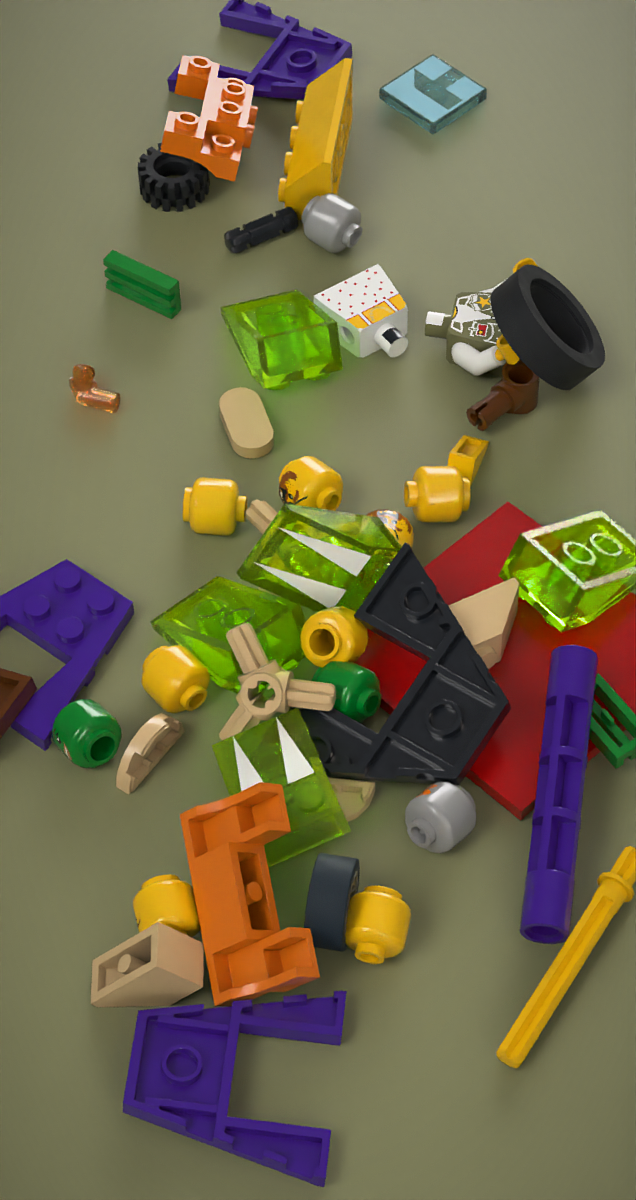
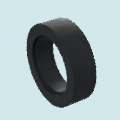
M524 265L493 290L490 299L491 308L501 333L523 363L543 381L561 390H571L603 365L605 350L596 326L576 297L553 275L540 267Z

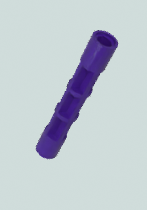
M578 645L559 646L552 651L550 659L542 747L539 755L535 808L532 817L533 826L529 861L525 878L519 930L524 938L542 944L562 943L570 935L579 830L581 829V810L598 665L597 654L591 649Z

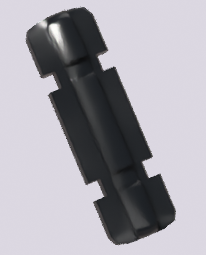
M288 206L275 212L276 216L270 213L242 225V230H240V227H236L227 231L224 234L225 245L232 254L242 252L248 249V244H250V247H254L280 236L281 230L283 233H287L296 229L299 226L298 215L292 207Z

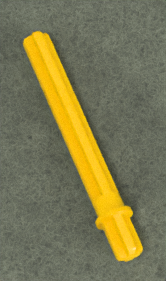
M625 847L610 872L600 874L597 879L599 887L592 896L590 904L496 1051L497 1058L509 1067L518 1068L521 1066L613 916L618 913L624 902H630L634 897L632 886L636 881L635 847Z

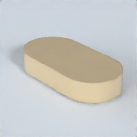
M244 387L226 391L219 400V411L233 450L238 455L250 459L265 456L273 448L274 432L260 396L255 391Z

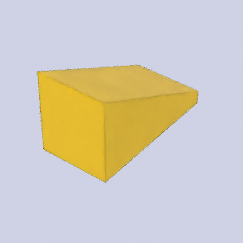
M463 435L450 451L447 466L457 467L462 477H468L471 488L488 448L489 441Z

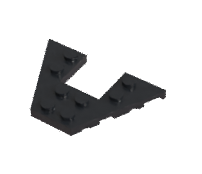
M405 542L354 617L367 629L427 661V663L378 733L334 708L331 711L290 707L289 712L285 713L279 722L314 770V773L310 774V776L434 784L442 781L460 785L511 710L510 703L505 694L493 679L487 666L465 635L463 628L451 609L444 602L437 587L416 558L412 548ZM278 724L251 761L258 775L281 776V773H286Z

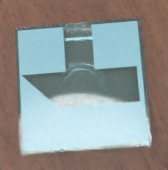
M434 54L379 88V99L431 134H435L486 100L487 89Z

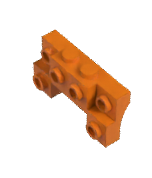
M182 55L174 94L204 100L201 116L199 118L190 112L177 113L169 111L160 152L191 159L207 168L216 178L235 182L242 147L250 149L258 107L251 105L254 85L246 84L237 78L217 77L219 63L211 62L202 56L188 57Z
M259 782L227 798L198 805L181 813L180 820L214 1006H232L233 1001L253 1000L269 992H287L320 978L311 929L288 927L280 930L264 845L291 832L282 785Z

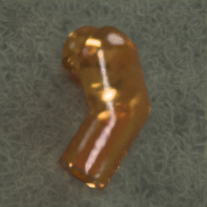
M77 364L72 369L73 377L69 378V386L78 403L86 407L116 413L120 404V393L99 388L96 381L93 380L95 370L92 366L87 364Z

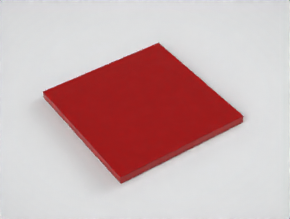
M507 501L423 567V569L433 581L447 605H451L514 577L519 582L518 611L501 661L488 669L508 699L511 710L466 777L521 821L535 808L551 653L555 648L564 645H578L594 651L598 657L597 674L599 673L636 714V595L618 582L593 608L581 617L563 600L603 580L609 575L584 557L550 589L532 572L574 551V549ZM367 629L368 642L366 649L359 659L353 663L367 668L376 674L380 683V707L391 715L427 661ZM594 694V700L600 705L602 709L604 708L607 710V712L614 718V723L622 730V732H624L626 728L611 713V711L604 705V703L597 697V695ZM590 739L587 753L588 762L600 752Z

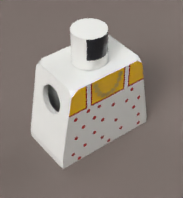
M378 264L314 295V325L356 357L364 358L381 348L390 357H397L406 350L408 346V339L405 337L407 334L408 308L384 270Z

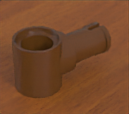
M521 359L514 365L506 362L502 369V379L491 387L490 393L485 398L467 409L466 413L469 422L474 427L478 424V430L484 431L505 413L521 415L533 411L538 403L540 378Z

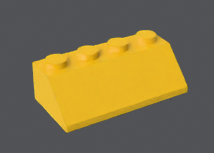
M344 58L309 83L306 88L304 101H297L295 120L298 126H292L290 149H293V152H286L284 175H287V178H280L278 201L285 202V207H292L298 215V220H302L301 217L305 207L314 197H321L327 193L338 195L353 121V60L351 58Z

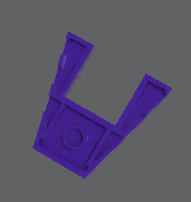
M230 0L219 13L221 26L277 38L252 72L222 65L219 66L217 77L223 79L237 78L246 84L254 85L253 96L304 99L309 83L344 58H351L353 56L352 44L316 27L312 31L299 26L298 19L289 15L285 19L271 13V7L257 2L254 6L244 0ZM180 64L167 79L169 91L175 92Z
M68 559L0 596V631L8 625L66 664L33 694L11 724L12 729L44 751L52 743V727L55 718L65 706L74 702L83 686L88 687L95 676V668L104 653L106 655L109 654L134 615V606L131 600Z
M334 991L331 997L307 999V994L283 996V1001L253 1004L252 999L233 1001L232 1006L204 1009V1004L138 1010L123 1099V1113L316 1186L325 1187L331 1137L330 1129L229 1117L228 1109L239 1033L340 1046L347 991Z

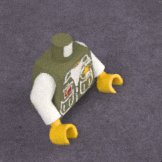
M524 258L514 266L513 274L524 265L537 266L532 258ZM500 284L480 292H461L457 294L452 314L430 311L427 314L425 336L447 339L446 360L451 364L461 366L475 376L488 373L502 377V369L506 362L514 365L520 360L501 333L492 312L491 294Z

